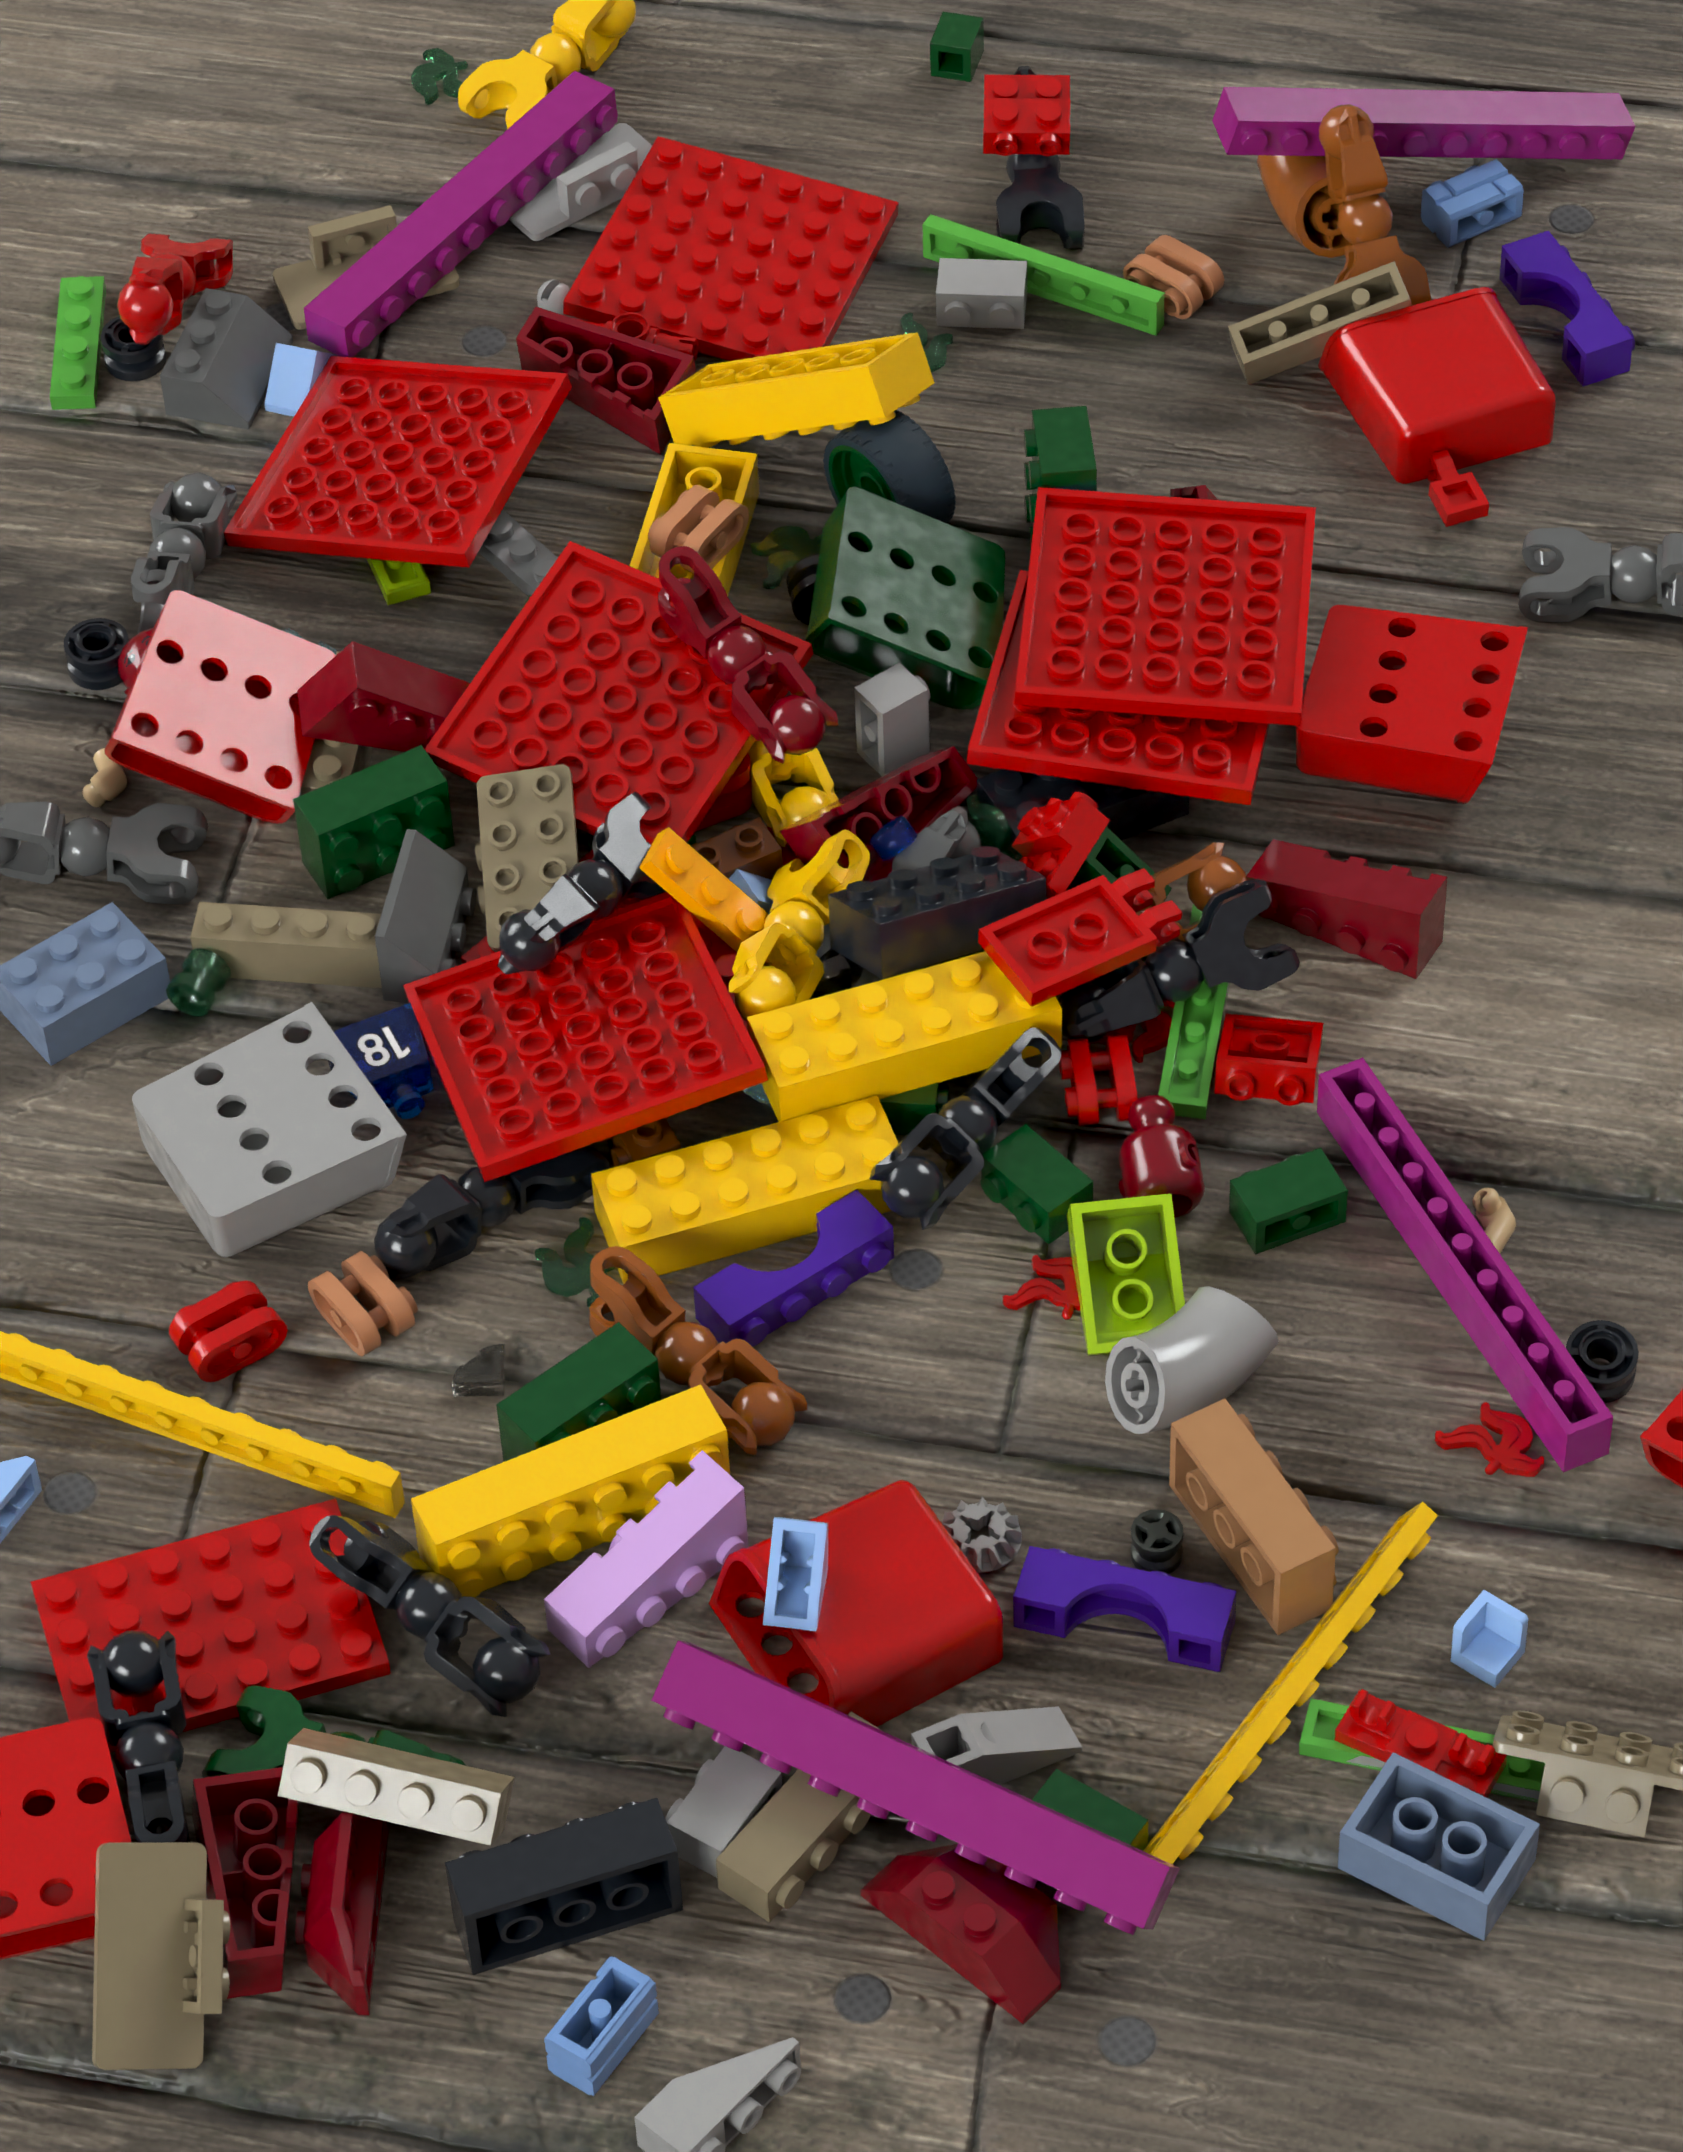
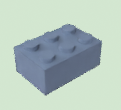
M113 902L0 965V1011L50 1066L173 996L166 958Z
M1393 1752L1340 1831L1338 1869L1485 1941L1536 1860L1540 1824Z

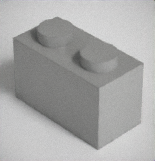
M940 258L936 288L937 326L1024 329L1027 302V261Z
M898 663L854 687L857 753L875 771L884 776L908 762L930 753L929 733L931 732V724L929 721L928 704L930 691L920 676H914L901 663Z
M724 1746L715 1760L708 1759L697 1774L695 1786L684 1800L679 1798L673 1803L666 1816V1822L678 1850V1857L717 1878L716 1858L782 1787L781 1772L743 1752Z

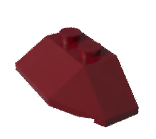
M342 1812L314 1842L312 1864L304 1863L302 1866L301 1894L302 1897H308L306 1911H297L295 1939L296 1944L305 1945L308 1966L358 2015H369L390 1825L387 1821Z
M957 1844L897 1855L860 1890L861 1897L1023 2025L1061 1989L1057 1904L1036 1887L1030 1888L1004 1876L1007 1866L988 1857L985 1865L973 1862L954 1852Z

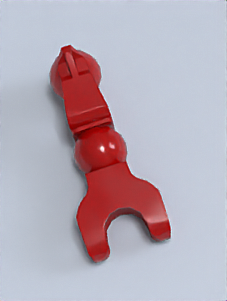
M150 233L141 239V251L150 257H136L132 275L129 278V282L120 291L117 303L120 319L130 328V334L135 343L147 345L157 335H166L179 326L182 320L183 304L188 301L191 295L195 296L196 293L205 290V288L217 289L227 285L233 275V240L210 238L204 242L181 243L170 240V235Z

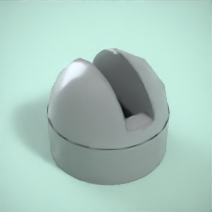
M555 279L544 282L538 289L537 306L565 316L563 314V301L569 292V287Z

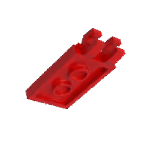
M1143 868L1118 878L1112 884L1104 875L982 927L979 929L978 943L1032 1007L1156 952L1157 946H1161L1180 936L1181 929L1175 922L1182 919V911L1172 900L1146 909L1139 916L1136 914V912L1152 905L1154 898L1148 890L1155 887V880Z

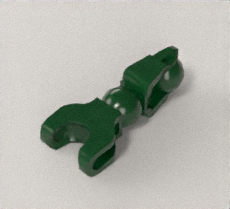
M248 1686L243 1690L236 1707L245 1728L249 1732L261 1736V1738L254 1745L243 1750L217 1749L208 1759L202 1771V1777L283 1767L287 1743L303 1728L326 1733L324 1724L307 1719L303 1714L300 1703L291 1693L261 1686ZM384 1729L378 1730L376 1736L371 1737L368 1743L465 1765L462 1760L452 1755L434 1752L424 1744ZM353 1732L331 1733L332 1735L366 1742L363 1737Z

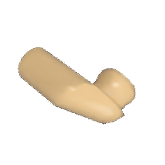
M105 748L100 749L94 754L93 760L98 772L91 777V783L84 786L82 791L85 800L93 807H101L106 800L112 801L124 791L127 785V778L122 766L105 755Z
M1483 1188L1476 1192L1472 1199V1204L1476 1209V1217L1484 1232L1498 1252L1501 1253L1515 1231L1516 1220L1505 1199L1500 1197L1495 1189Z

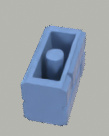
M1497 159L1481 166H1471L1464 173L1447 179L1444 182L1440 180L1435 181L1422 191V222L1432 233L1436 232L1437 238L1449 248L1522 216L1523 186L1512 174H1508V170Z
M609 1957L596 1973V1979L590 1980L544 2038L545 2049L548 2053L546 2056L548 2069L562 2080L586 2094L594 2096L659 2014L658 2002L655 1999L657 1996L656 1983L647 1975L619 1959Z

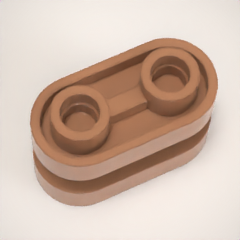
M1161 235L1146 247L1145 254L1137 255L1123 269L1124 279L1165 292L1164 311L1168 315L1179 319L1189 318L1202 306L1203 300L1210 299L1224 286L1223 272L1212 258L1168 235Z
M695 485L689 490H685L677 502L662 517L657 518L652 523L648 532L650 550L652 554L661 558L668 550L687 546L694 549L712 569L743 536L749 520V511L746 506L731 499H725L719 503V496L716 492L701 485ZM680 564L683 569L694 573L688 565Z
M359 1251L342 1261L341 1267L345 1278L340 1281L329 1271H325L308 1281L310 1296L320 1314L349 1347L361 1357L381 1346V1337L378 1329L384 1327L391 1335L396 1337L415 1325L413 1314L418 1312V1308L414 1298L404 1286L397 1288L389 1279L384 1264L376 1255L369 1257L363 1251ZM354 1295L362 1302V1304L369 1310V1312H367L361 1306V1304L353 1297Z

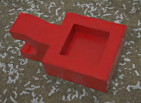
M1448 450L1430 454V462L1435 471L1428 472V480L1430 482L1428 495L1445 526L1448 527L1488 516L1489 502L1472 471L1459 475Z

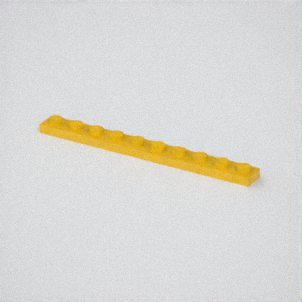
M0 1331V1378L393 1518L397 1517L405 1504L401 1473L386 1463L367 1461L348 1454L338 1446H325L302 1438L298 1433L290 1429H277L262 1424L247 1414L228 1412L211 1406L199 1397H186L166 1390L156 1382L149 1380L143 1382L121 1374L111 1366H98L75 1358L65 1350H53L30 1342L20 1334H7Z
M1423 1501L1396 1520L1143 1850L1144 1852L1173 1864L1178 1857L1181 1860L1187 1858L1200 1844L1204 1836L1198 1830L1207 1818L1211 1822L1214 1821L1233 1800V1797L1228 1793L1236 1780L1240 1783L1244 1782L1262 1762V1758L1257 1755L1258 1751L1265 1742L1269 1745L1273 1744L1286 1731L1291 1723L1286 1717L1294 1704L1297 1707L1302 1706L1314 1694L1320 1685L1314 1679L1322 1668L1330 1669L1343 1656L1348 1648L1343 1640L1350 1631L1358 1632L1372 1618L1376 1609L1371 1603L1378 1594L1383 1597L1389 1593L1404 1575L1399 1566L1406 1557L1409 1560L1415 1558L1429 1543L1431 1536L1426 1531L1438 1515Z

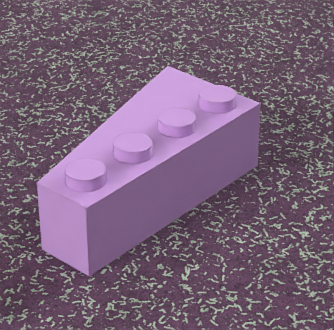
M703 1450L689 1462L690 1467L694 1471L677 1487L669 1481L654 1495L659 1503L639 1523H636L631 1518L616 1531V1536L610 1544L609 1551L603 1557L596 1552L591 1554L544 1599L548 1630L588 1668L603 1657H610L617 1653L625 1641L643 1627H650L656 1624L662 1618L665 1611L682 1598L695 1595L709 1578L722 1569L729 1554L742 1548H748L744 1487Z

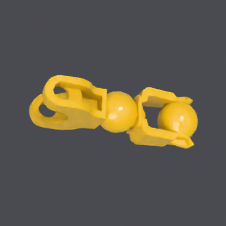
M568 0L558 7L553 15L552 33L538 38L531 47L530 53L522 50L512 58L497 59L483 63L462 83L458 92L460 110L473 118L482 119L495 110L507 108L505 121L507 129L510 128L572 72H579L580 67L583 69L587 68L593 72L602 66L618 46L620 38L626 34L635 21L636 4L634 0Z
M756 740L748 751L751 761L752 802L767 827L772 828L774 838L781 846L785 847L787 841L779 832L780 830L839 800L834 792V782L817 748L802 755L785 754L783 764L772 759L763 742ZM790 778L795 783L805 782L809 785L797 787L784 795L780 803L772 789V784Z
M844 829L828 838L822 844L817 854L806 865L796 858L776 871L767 890V896L773 901L770 908L771 913L766 917L763 930L741 942L732 967L734 976L728 983L729 992L735 993V1006L745 1021H747L749 1016L810 1000L824 974V966L817 956V951L823 943L824 926L829 923L828 894L847 889V885L852 882L862 881L870 863L868 849L849 830ZM842 849H845L849 857L848 868H843L837 863ZM766 959H768V960H769L771 963H773L776 967H774V966H763V965H764Z

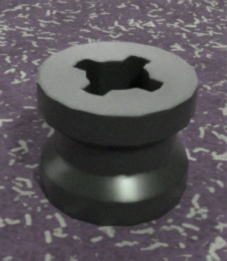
M1154 1509L1143 1512L1134 1519L1131 1526V1561L1136 1569L1148 1572L1161 1571L1170 1574L1180 1566L1183 1559L1182 1542L1184 1533L1183 1525L1179 1518L1169 1511ZM1160 1543L1165 1544L1164 1547L1154 1548V1547H1158Z

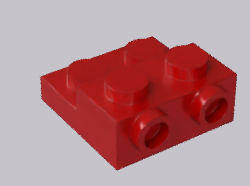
M984 74L983 154H998L1002 156L1012 154L1070 155V75Z
M1074 792L1070 799L1066 801L1050 798L1046 806L1034 807L1023 816L1018 824L1020 833L1013 842L1012 847L1024 856L1019 860L1020 862L1025 863L1027 867L1046 877L1047 899L1067 890L1110 820L1098 810L1097 803L1084 793Z
M1226 1013L1217 1055L1214 1094L1227 1095L1236 1101L1252 1098L1274 1099L1287 1106L1298 1105L1302 1102L1313 1103L1324 1023Z

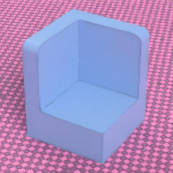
M1483 1590L1453 1627L1450 1662L1496 1688L1525 1653L1528 1616L1486 1590Z

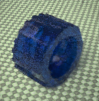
M899 816L881 827L872 836L870 843L885 861L893 858L911 845L918 837V834L904 816Z

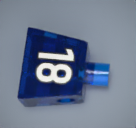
M410 1003L333 1031L388 1108L394 1107L396 1113L402 1119L413 1118L423 1110L425 1102L422 1096L431 1092L433 1084L428 1054ZM328 1060L329 1067L332 1070L334 1063ZM350 1092L357 1100V1096L354 1093Z

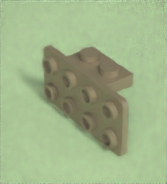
M391 205L308 226L312 259L280 267L273 271L274 284L296 329H306L304 307L397 227L396 215ZM454 268L452 272L441 278L422 298L458 288L460 280L456 269Z
M560 764L487 775L477 781L480 842L475 843V855L478 869L483 871V885L478 886V898L481 912L486 914L487 942L494 952L500 951L499 935L501 926L507 918L522 910L534 909L561 876L567 873L575 864L579 863L572 773L566 765Z
M1513 1711L1512 1716L1503 1715L1500 1718L1492 1744L1495 1752L1545 1763L1536 1815L1645 1837L1654 1786L1658 1785L1683 1791V1743H1676L1673 1748L1654 1745L1650 1737L1638 1733L1622 1732L1619 1737L1599 1734L1597 1727L1584 1722L1570 1721L1566 1722L1565 1726L1545 1723L1543 1716L1529 1711Z
M107 1842L101 1844L96 1851L92 2061L98 2069H193L200 2066L203 2061L204 2014H222V2001H226L229 1994V1974L227 1969L223 1967V1945L228 1943L230 1937V1917L228 1912L224 1911V1900L206 1899L207 1851L201 1843Z

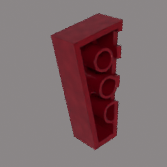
M535 307L516 337L522 370L568 373L572 388L566 399L661 455L671 438V433L658 397L696 373L694 356Z
M352 641L297 690L302 736L406 752L420 745L425 749L470 683Z
M955 746L922 755L779 832L801 862L806 865L817 854L822 844L828 838L844 829L849 830L863 842L870 853V863L862 881L873 882L886 878L892 872V863L896 854L925 827L931 825L943 814L959 806L977 788L978 778ZM842 849L837 863L843 868H848L849 857L845 849Z
M1274 839L1246 876L1247 880L1259 879L1266 881L1271 891L1272 900L1269 908L1259 913L1258 916L1271 919L1295 929L1303 935L1312 936L1339 947L1349 954H1355L1384 966L1390 971L1399 972L1417 979L1443 942L1447 876L1432 873L1428 880L1413 877L1410 868L1393 865L1389 871L1369 867L1367 859L1350 856L1345 861L1334 860L1326 850Z
M283 1767L193 1779L192 1819L197 1843H201L207 1851V1898L224 1900V1911H227L230 1917V1937L228 1943L223 1945V1967L228 1971L230 1982L227 1999L282 1991L300 1801L278 1796Z

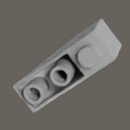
M1059 1706L964 1713L911 1733L912 1745L999 1785L1082 1752V1745Z
M792 2037L672 2079L634 2117L638 2147L645 2152H725L726 2146L739 2133L746 2134L755 2127L763 2114L764 2108L777 2095L784 2096L795 2086L801 2075L799 2041Z

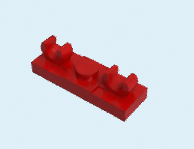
M1364 1689L1358 1691L1335 1729V1741L1385 1763L1394 1752L1488 1798L1507 1762V1755L1495 1752L1492 1745H1484L1468 1738L1467 1734L1462 1732L1459 1734L1458 1731L1411 1710L1402 1709L1396 1706L1394 1702L1389 1700L1386 1702L1368 1694V1691Z

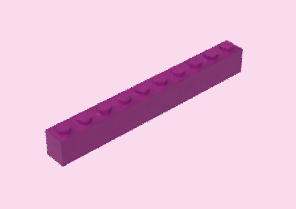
M577 71L572 72L304 307L308 341L340 357H354L360 350L367 347L378 334L395 322L414 302L425 296L432 286L446 274L452 272L459 262L473 250L479 248L486 238L500 226L506 224L513 214L527 202L533 200L540 190L557 178L567 166L580 155H583L593 143L614 127L618 122L615 89Z
M1223 87L1212 120L1227 155L1325 156V150L1319 141L1320 123L1330 109L1346 104L1361 108L1368 114L1374 125L1373 139L1380 157L1622 160L1636 127L1619 93Z
M1362 1057L1319 1074L1317 1114L1563 1473L1608 1455L1613 1415L1364 1058Z
M677 1641L651 1700L666 1707L663 1717L692 1730L696 1722L712 1728L714 1732L711 1739L719 1744L741 1752L744 1744L763 1752L759 1762L773 1769L789 1774L793 1766L811 1774L807 1783L810 1786L835 1797H838L841 1789L860 1797L856 1807L885 1820L889 1812L897 1814L909 1820L905 1828L907 1831L932 1842H936L939 1834L958 1843L954 1851L958 1855L981 1865H985L988 1857L1007 1866L1004 1876L1030 1888H1035L1039 1880L1057 1889L1054 1895V1899L1083 1912L1087 1903L1107 1912L1104 1918L1105 1923L1132 1935L1135 1934L1137 1927L1154 1929L1180 1870L1177 1866L692 1643Z

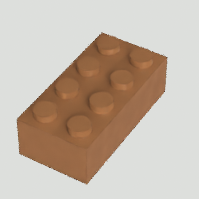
M1226 1398L1172 1422L1169 1486L1275 1633L1280 1635L1326 1613L1333 1604V1588L1337 1583L1335 1555L1338 1554L1339 1550L1336 1539L1327 1526L1323 1525L1320 1527L1311 1515L1308 1501L1302 1491L1298 1488L1292 1489L1285 1480L1276 1456L1269 1450L1265 1452L1257 1442L1253 1427L1244 1414L1237 1415Z

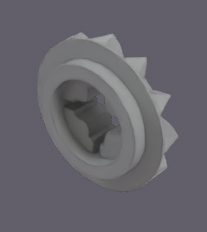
M982 1497L978 1503L968 1505L961 1500L956 1510L953 1512L945 1511L942 1524L977 1572L997 1570L1007 1565L1017 1555L1022 1542L1018 1516L1007 1512L1003 1502L995 1506L988 1504ZM989 1525V1537L980 1535L976 1540L973 1539L970 1542V1528L978 1531L983 1526Z

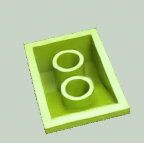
M1172 1194L1070 1204L1067 1212L1068 1232L1087 1355L1110 1354L1112 1348L1122 1338L1136 1336L1157 1327L1176 1314L1185 1305Z

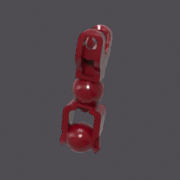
M680 546L668 550L659 561V581L663 588L658 595L660 615L680 640L697 649L705 660L708 658L715 676L726 684H732V714L757 741L763 742L772 759L779 763H784L785 754L802 755L813 751L823 739L826 726H838L837 713L816 694V686L795 658L785 651L774 654L771 651L768 652L759 633L748 626H741V614L729 600L715 572L694 549ZM677 564L688 565L694 572V578L692 580L689 578L677 579L670 570ZM671 600H672V602H673L675 608H673V607L670 605ZM781 682L792 695L779 699L769 710L766 718L749 693L753 690L764 689L767 683Z

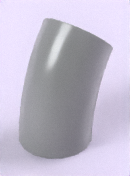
M1210 1286L1199 1287L1190 1300L1164 1323L1139 1335L1122 1338L1112 1348L1106 1364L1105 1384L1108 1401L1114 1416L1126 1430L1134 1434L1171 1428L1172 1422L1227 1398L1238 1390L1258 1370L1278 1344L1277 1333L1260 1313L1241 1299Z

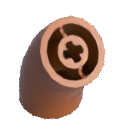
M1258 155L1257 164L1267 195L1289 234L1297 242L1318 256L1334 258L1345 255L1344 247L1351 246L1352 244L1343 237L1338 227V213L1343 202L1335 204V200H1332L1329 196L1325 156Z

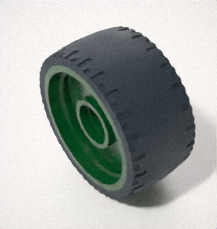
M895 410V418L878 425H870L868 420L859 421L852 427L842 430L826 445L823 455L825 476L836 505L839 504L850 487H857L944 523H948L953 518L954 510L956 509V495L948 467L931 438L913 419H910L904 413Z

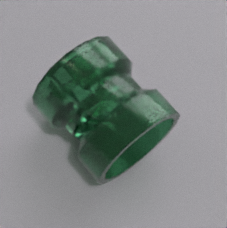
M195 948L189 952L181 966L182 972L175 974L168 984L166 993L170 1002L182 1012L192 1016H204L209 1012L216 1000L215 992L223 990L229 981L231 971L228 964L219 955L203 948Z

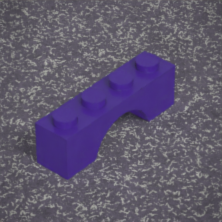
M1549 230L1502 245L1500 280L1520 305H1540L1555 309L1571 320L1564 328L1562 360L1583 387L1630 371L1631 355L1635 349L1632 331L1628 326L1622 325L1613 313L1608 300L1600 297L1593 288L1589 276L1579 270L1571 260L1567 248L1564 245H1560Z
M856 1189L816 1213L818 1243L813 1252L799 1264L784 1270L767 1272L752 1270L733 1263L694 1286L696 1319L701 1325L709 1328L718 1343L742 1339L752 1347L756 1346L771 1332L788 1322L799 1320L809 1309L829 1297L840 1295L850 1284L870 1272L874 1273L884 1268L894 1258L893 1226Z
M1029 1546L1013 1595L1014 1627L1066 1638L1075 1627L1093 1617L1107 1614L1126 1615L1145 1622L1158 1633L1165 1645L1168 1661L1220 1672L1235 1624L1236 1591L1223 1588L1216 1583H1199L1172 1577L1161 1571L1148 1572L1121 1566L1110 1560L1098 1561L1070 1555L1060 1549H1043Z

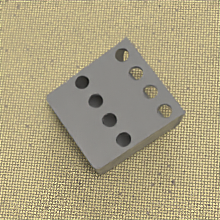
M313 1002L137 1090L132 1096L140 1136L146 1151L216 1254L225 1258L238 1254L392 1184L407 1135ZM310 1030L312 1033L309 1039H307ZM326 1059L334 1063L333 1069L325 1075H313L307 1071L309 1064L315 1060ZM342 1091H349L357 1096L355 1103L346 1108H337L330 1104L332 1096ZM364 1124H373L381 1129L377 1137L368 1141L356 1139L353 1136V1132Z

